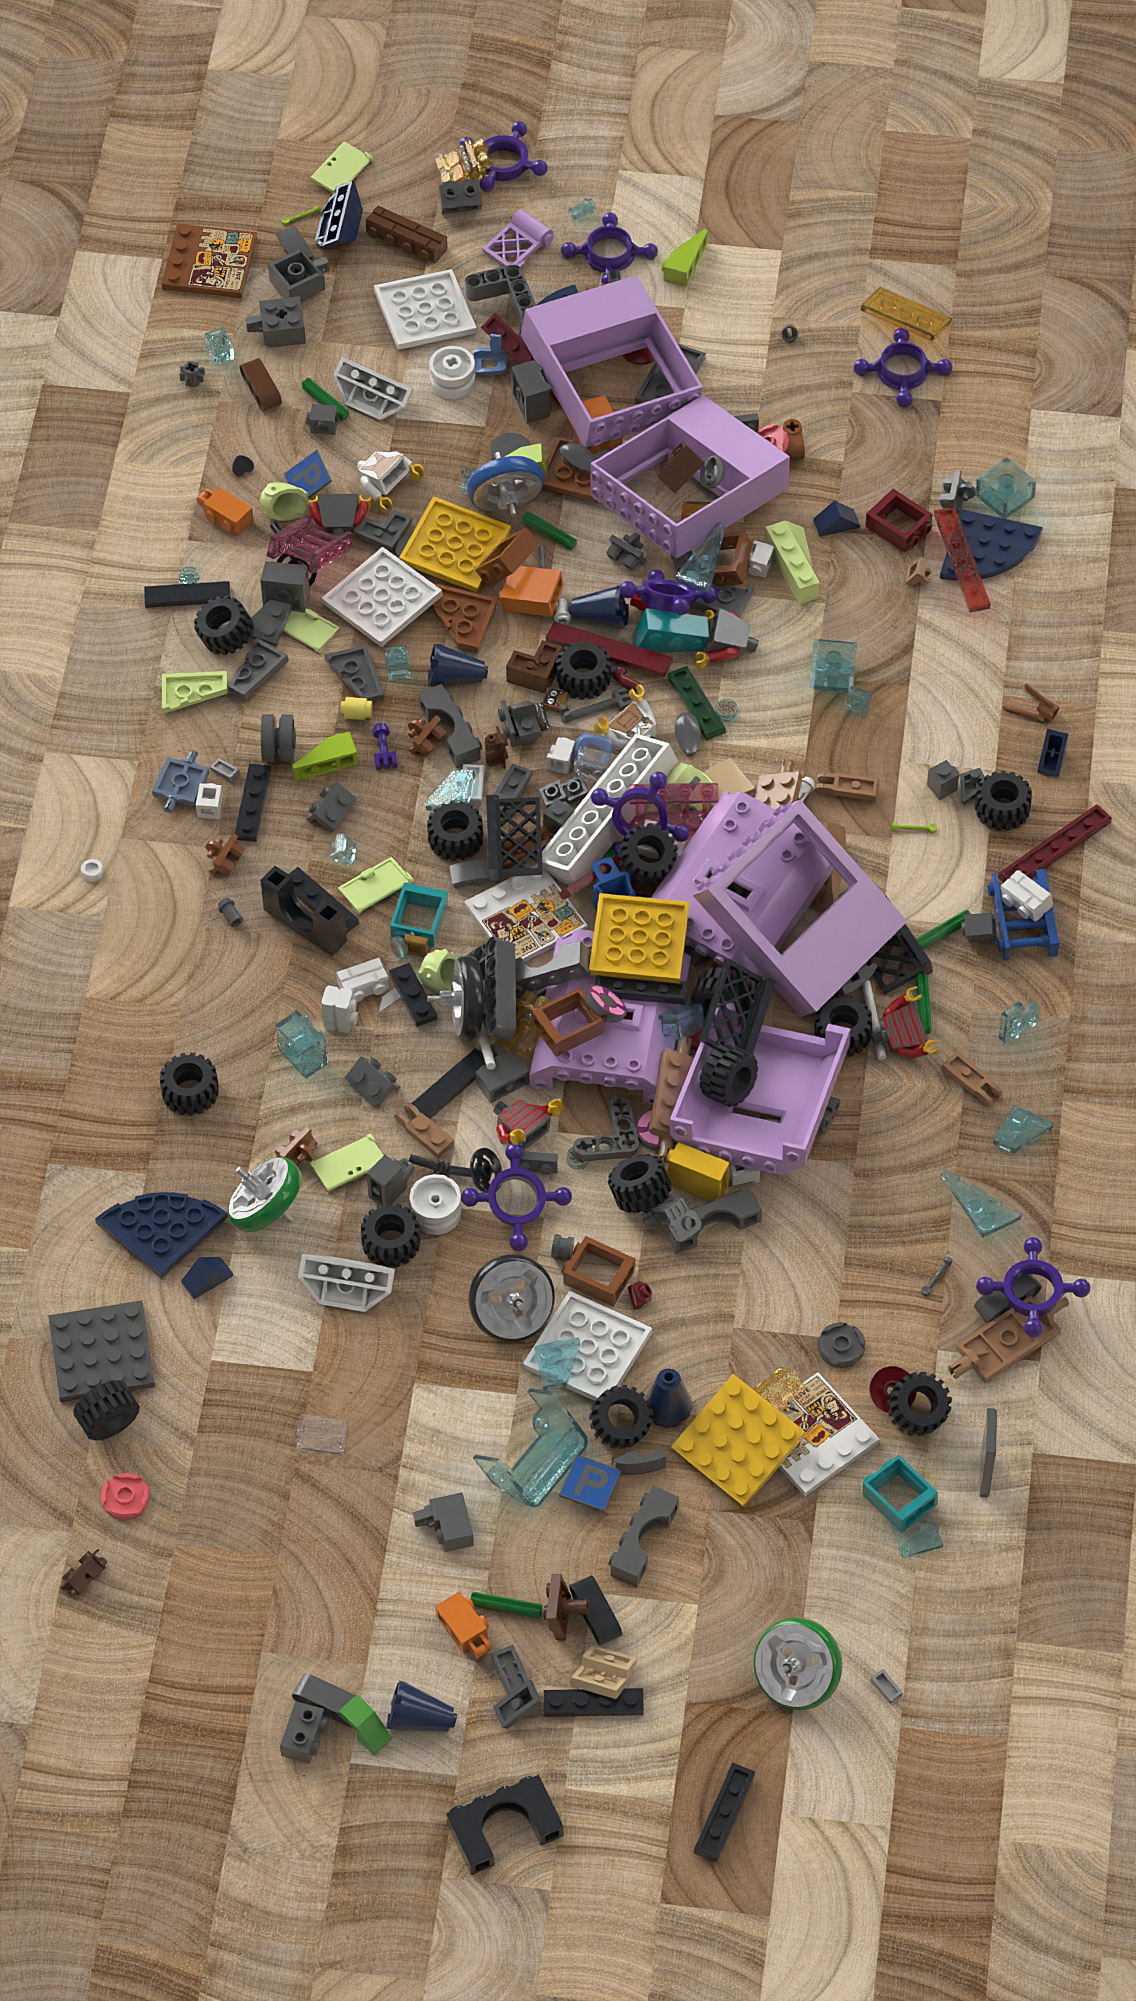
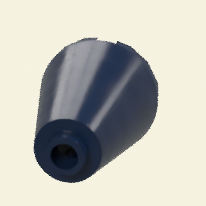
M620 585L573 598L572 602L568 605V611L574 620L615 628H626L625 626L629 620V604H626L624 597L619 592Z
M441 644L433 645L430 657L431 665L428 670V686L482 683L483 679H487L488 666H485L484 661Z
M664 1369L660 1371L648 1391L645 1401L649 1399L651 1403L649 1409H653L651 1419H653L654 1424L665 1428L676 1427L690 1416L692 1400L680 1374L676 1370Z
M399 1680L392 1698L390 1714L388 1713L386 1729L448 1732L449 1728L455 1727L457 1714L454 1713V1707L405 1681Z

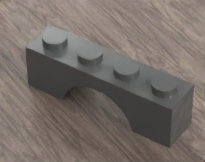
M440 684L418 693L419 707L428 722L437 715L441 718L440 722L447 724L454 731L447 740V753L456 768L458 769L463 767V764H470L480 760L482 744L478 737L475 738L473 736L470 723L464 721L460 707L454 705L451 692L449 690L446 691L443 685Z
M580 940L561 946L556 956L549 963L541 967L532 968L522 958L515 959L516 996L591 975L589 971L591 951Z
M750 1188L737 1190L730 1196L716 1198L709 1204L691 1208L690 1210H694L702 1222L701 1229L683 1242L674 1239L669 1230V1219L665 1220L664 1232L675 1254L697 1246L698 1235L706 1225L713 1222H727L741 1230L761 1222L762 1209Z
M652 1486L649 1493L643 1495L640 1502L642 1507L639 1513L635 1512L630 1521V1530L628 1533H623L619 1542L620 1548L617 1553L613 1552L608 1563L611 1566L612 1577L635 1587H638L648 1568V1556L639 1545L641 1538L652 1529L669 1528L679 1509L678 1496L655 1486Z

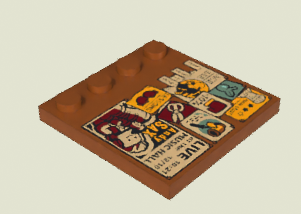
M177 224L161 284L162 289L242 298L257 241V232Z

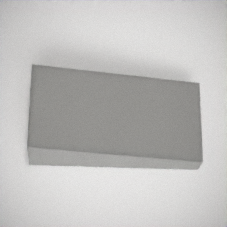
M219 758L210 766L213 772L230 783H233L241 775L238 768Z
M884 1669L880 1670L870 1679L873 1685L890 1703L903 1693Z

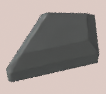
M980 768L960 774L963 804L976 796L979 782L984 780L985 776Z

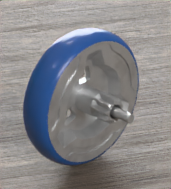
M496 452L495 460L485 463L472 473L467 482V494L472 504L481 510L495 512L510 509L511 516H516V507H521L531 502L539 495L544 486V474L539 464L530 458L523 456L501 458L500 452Z

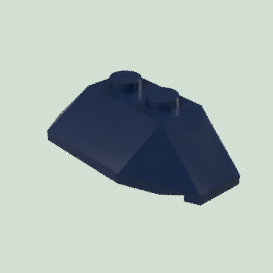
M353 180L336 186L335 193L329 198L322 210L314 242L323 248L352 243L357 238L363 208Z

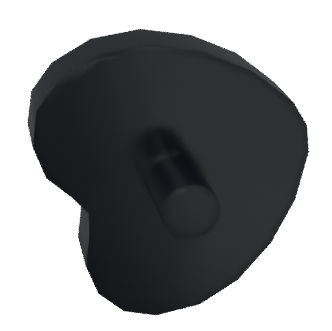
M238 455L233 460L232 472L236 476H242L245 472H251L254 469L253 461L246 456Z

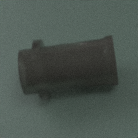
M541 702L534 703L535 716L540 730L546 731L550 728L546 715L547 707Z

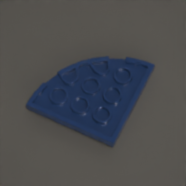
M960 509L940 572V579L966 581L967 578L976 577L986 579L1014 568L1023 561V558L1030 551L1034 550L1041 537L1043 527Z
M158 1192L135 1196L134 1200L121 1205L118 1203L96 1217L95 1222L162 1278L228 1218V1214L217 1205L204 1199L201 1201L188 1197V1194Z

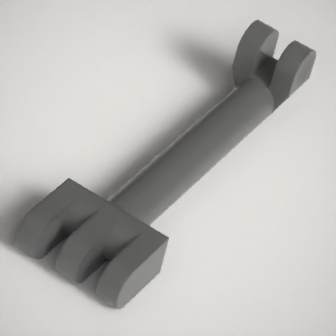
M622 687L612 691L613 698L571 712L567 705H562L559 708L562 723L614 706H618L620 712H622L633 701L629 694H627V688Z

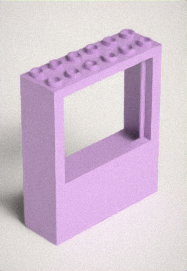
M637 275L525 309L521 337L537 365H541L545 379L550 383L553 393L585 448L597 446L602 442L616 440L621 436L635 434L640 430L647 429L701 396L702 384ZM648 347L674 393L592 419L565 372Z
M702 395L592 462L590 474L591 495L595 500L600 501L609 510L619 515L622 520L627 521L637 531L643 533L652 542L662 547L665 552L670 553L677 559L789 489L790 456ZM684 440L702 457L703 461L710 456H719L725 469L723 481L716 488L710 489L720 497L676 524L624 484L666 458L669 459V454ZM701 468L692 476L699 482Z
M801 800L793 803L789 801L785 805H780L773 812L774 816L770 820L766 819L757 827L759 830L757 833L749 835L742 842L744 846L739 850L735 849L727 856L728 861L723 865H718L711 872L713 876L708 880L704 879L696 886L698 891L693 897L763 976L776 981L774 988L795 1012L802 1017L817 1012L907 920ZM795 823L848 883L850 888L781 955L724 890L785 830Z

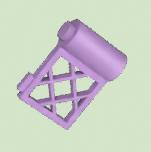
M520 209L513 215L511 222L487 243L482 250L502 266L515 264L522 268L526 265L525 260L539 247L543 248L552 243L554 239L553 230L523 209ZM512 231L516 234L517 239L505 240V236ZM529 243L531 245L529 249L520 250V244ZM517 244V250L505 251V245ZM503 245V252H493L491 250L494 246ZM517 256V260L510 264L506 261V257Z

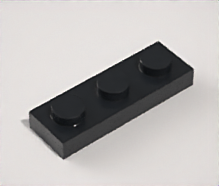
M407 963L390 969L389 976L415 1026L418 1027L437 1020V1014L431 1002L427 1001V995L411 964Z

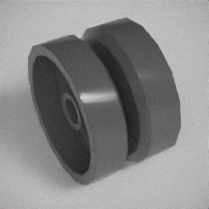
M262 714V762L274 763L277 749H279L282 763L294 762L296 748L294 715L282 714L279 719V728H277L274 714Z

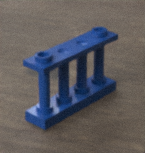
M1036 870V877L1032 880L1050 893L1046 870ZM997 873L992 874L991 883H988L987 888L988 895L993 897L1000 936L998 938V951L1003 952L1004 960H1009V952L1012 948L1035 946L1047 948L1048 956H1058L1059 939L1053 907L1046 913L1044 912L1043 916L1035 922L1032 919L1005 921L1004 911H1015L1018 909L1013 905L1009 907L1002 903L1000 895L1002 884H998ZM1036 927L1044 929L1042 937L1008 939L1007 930Z

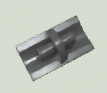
M961 470L955 471L954 477L944 478L943 488L945 492L950 493L941 494L939 499L942 508H952L954 514L959 513L963 501H968V499L973 498L976 494V489L971 485V482H965L961 478Z
M634 533L631 537L626 534L623 540L613 534L609 538L611 545L606 553L611 559L617 561L622 553L627 555L622 563L632 571L639 563L644 565L647 561L643 557L644 553L640 551L644 544L639 542L641 538L639 534Z

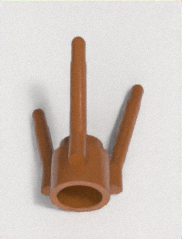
M1027 683L1025 684V689L1040 701L1037 707L1039 715L1006 705L1002 707L1004 710L1037 719L1042 723L1046 719L1051 722L1060 708Z

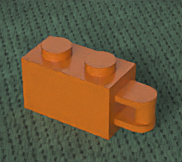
M220 487L215 492L206 488L196 498L197 503L204 508L205 517L210 522H215L225 531L231 532L236 536H239L254 521L252 507Z
M459 1591L435 1606L436 1617L463 1654L470 1650L472 1655L479 1659L481 1656L492 1651L491 1645L487 1640V1628H489V1625L482 1615L478 1616L474 1611L475 1606L468 1596L465 1598Z

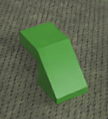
M358 1695L352 1698L339 1711V1715L357 1731V1740L374 1756L392 1740V1736L376 1712Z

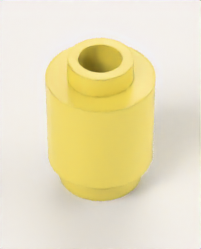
M346 697L345 701H341L340 713L344 714L345 719L366 720V718L372 717L373 702L367 701L366 698Z

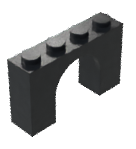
M274 866L260 880L264 911L331 956L347 942L345 913L342 909L326 900L312 914L297 899L293 889L292 876L277 866Z
M539 1775L524 1777L513 1786H503L494 1794L479 1796L472 1803L465 1806H455L449 1813H446L447 1825L471 1875L494 1866V1855L482 1830L486 1821L497 1812L515 1811L522 1814L531 1824L541 1846L564 1836V1826Z

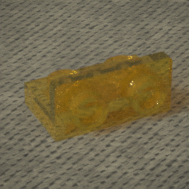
M780 1367L753 1388V1390L776 1409H780L802 1392L805 1386L794 1368Z

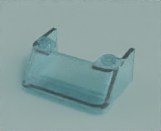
M530 1388L527 1392L540 1408L532 1421L533 1428L539 1435L512 1469L508 1464L501 1462L499 1458L475 1454L473 1459L493 1485L526 1506L538 1507L569 1471L576 1455L581 1456L585 1451L588 1439L585 1432L554 1392Z

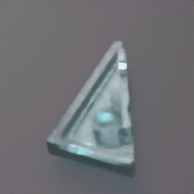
M721 522L714 526L677 573L675 578L678 582L709 593L725 527Z
M946 1169L941 1171L942 1178L982 1238L1021 1220L1022 1214L1019 1211L1013 1212L1003 1206L1002 1201L991 1197L989 1193L973 1184L972 1186L960 1180V1176Z

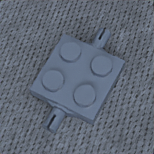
M190 750L185 760L167 757L152 790L154 797L167 800L163 808L166 813H172L176 803L192 807L196 804L199 785L205 784L209 775V768L195 763V759L198 756V752L195 750L194 752Z

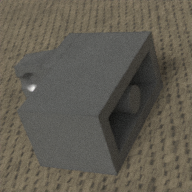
M499 1041L490 1045L496 1067L489 1070L486 1065H483L476 1071V1084L490 1103L530 1083L529 1070L513 1048L506 1051Z
M384 1155L367 1172L368 1197L379 1205L381 1204L382 1207L386 1206V1203L392 1204L407 1189V1180L415 1170L414 1165L405 1158L398 1161Z
M463 1492L429 1499V1505L424 1506L422 1510L413 1512L415 1526L428 1525L429 1528L434 1527L438 1543L444 1544L445 1552L474 1546L473 1532Z

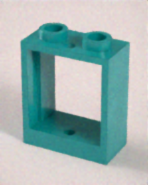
M404 882L390 924L391 938L404 942L405 935L410 934L427 938L428 946L434 947L448 906V891ZM408 903L438 909L431 931L401 925Z
M897 1455L894 1459L887 1460L881 1469L876 1473H870L863 1481V1496L901 1532H904L938 1505V1492L900 1455ZM897 1475H900L919 1494L916 1499L899 1512L877 1492V1490Z

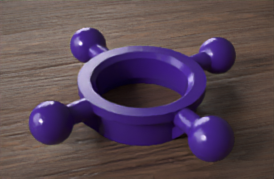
M517 121L512 125L511 136H494L487 139L482 145L474 143L470 137H463L459 141V145L468 144V150L471 145V151L478 154L482 170L487 175L483 176L479 181L482 191H492L495 187L494 180H513L528 169H531L537 176H543L547 173L548 165L545 161L537 160L533 162L528 160V149L519 140V137H523L527 133V126L524 122ZM499 150L515 152L521 158L516 165L509 168L494 167L486 160L489 154Z
M611 212L603 216L602 223L604 226L594 230L589 235L587 242L582 246H575L571 242H566L561 247V254L565 258L570 259L575 255H584L586 262L592 268L605 272V275L601 278V284L609 283L608 271L624 270L633 262L635 255H643L649 260L654 259L658 255V248L655 244L648 243L644 247H638L634 244L630 235L624 229L616 227L618 217ZM616 239L625 244L627 251L618 257L606 258L594 253L592 247L600 240Z
M898 328L894 331L893 338L896 343L887 346L876 362L868 363L864 359H859L853 366L854 372L857 375L863 376L869 371H877L880 380L884 384L899 389L900 392L896 397V401L901 407L911 405L913 397L908 392V389L920 386L926 380L929 371H937L940 375L946 376L951 373L953 368L952 363L947 359H942L938 363H932L928 360L924 351L919 346L907 342L910 334L905 328ZM895 355H909L918 360L921 368L913 374L900 375L887 369L885 363Z
M657 569L649 573L648 580L643 582V586H635L633 582L625 581L619 588V592L624 598H632L634 595H639L647 606L661 611L675 612L677 615H685L689 611L690 605L698 598H702L706 603H713L718 597L717 590L712 586L696 590L684 583L665 580L664 573Z
M654 772L650 776V788H632L623 793L619 798L609 797L607 791L602 788H597L591 793L593 804L596 806L607 805L613 808V824L624 838L635 826L625 821L621 809L625 803L633 799L648 800L657 807L660 819L653 827L660 825L662 826L661 830L665 831L667 829L677 842H684L689 838L690 831L687 826L682 824L674 826L668 822L665 802L657 793L659 789L664 788L667 784V777L662 772ZM623 840L614 845L613 851L615 855L619 853Z
M509 1144L505 1150V1155L510 1160L511 1168L500 1172L494 1177L489 1186L488 1193H478L473 1188H467L461 1194V1201L468 1207L475 1206L478 1202L489 1203L493 1214L500 1221L513 1225L514 1234L509 1240L511 1248L515 1251H522L528 1245V1239L523 1234V1224L535 1220L541 1214L546 1201H555L560 1206L568 1205L572 1200V1193L565 1187L558 1188L555 1192H546L542 1181L534 1173L520 1168V1159L524 1155L522 1146L520 1144ZM509 1180L526 1182L535 1192V1208L524 1216H511L505 1213L499 1207L496 1200V1191L501 1184Z
M1030 1237L1024 1242L1023 1246L1024 1251L1028 1254V1260H1023L1013 1265L1007 1271L1004 1282L993 1281L990 1277L986 1276L981 1277L976 1283V1289L981 1295H990L993 1291H1000L1005 1294L1008 1303L1016 1312L1029 1316V1320L1024 1325V1331L1029 1337L1035 1338L1043 1332V1325L1038 1320V1316H1043L1052 1311L1063 1294L1073 1293L1076 1297L1083 1298L1090 1293L1091 1287L1085 1279H1077L1073 1283H1063L1060 1273L1054 1266L1045 1261L1038 1260V1254L1042 1251V1243L1038 1238ZM1036 1274L1047 1278L1051 1282L1054 1293L1043 1303L1028 1304L1015 1296L1012 1286L1019 1277Z

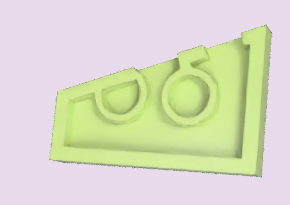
M227 671L162 674L163 714L228 694Z

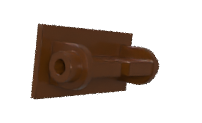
M496 726V733L485 737V762L490 767L502 764L503 768L506 769V759L509 758L506 749L508 741L505 733L501 734L498 726Z
M99 1549L93 1553L90 1551L85 1553L79 1560L81 1565L76 1570L71 1568L62 1577L64 1582L59 1587L62 1588L66 1585L70 1596L79 1595L91 1583L85 1577L86 1574L95 1579L106 1568L107 1560L102 1556L98 1558L95 1555Z

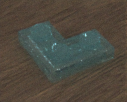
M1018 1001L1002 1012L998 1038L1005 1044L1010 1039H1016L1027 1027L1034 1026L1039 1020L1040 1006L1033 1001L1025 1007Z

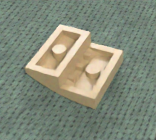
M731 758L703 772L718 787L715 796L710 802L713 807L724 791H729L732 795L736 791H742L750 795L756 790Z
M591 1645L582 1656L581 1666L571 1677V1686L617 1699L631 1677L637 1663V1658Z

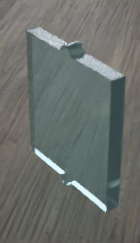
M930 1511L904 1532L899 1531L891 1521L889 1522L894 1535L893 1542L897 1543L902 1558L943 1547L938 1533L939 1527L935 1525Z

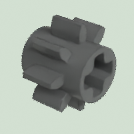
M187 362L184 366L180 367V381H185V386L197 387L200 382H204L205 370L204 367L199 368V362Z

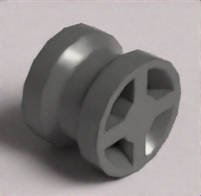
M555 1234L551 1257L557 1258L562 1256L565 1260H571L574 1237L562 1238L561 1235Z

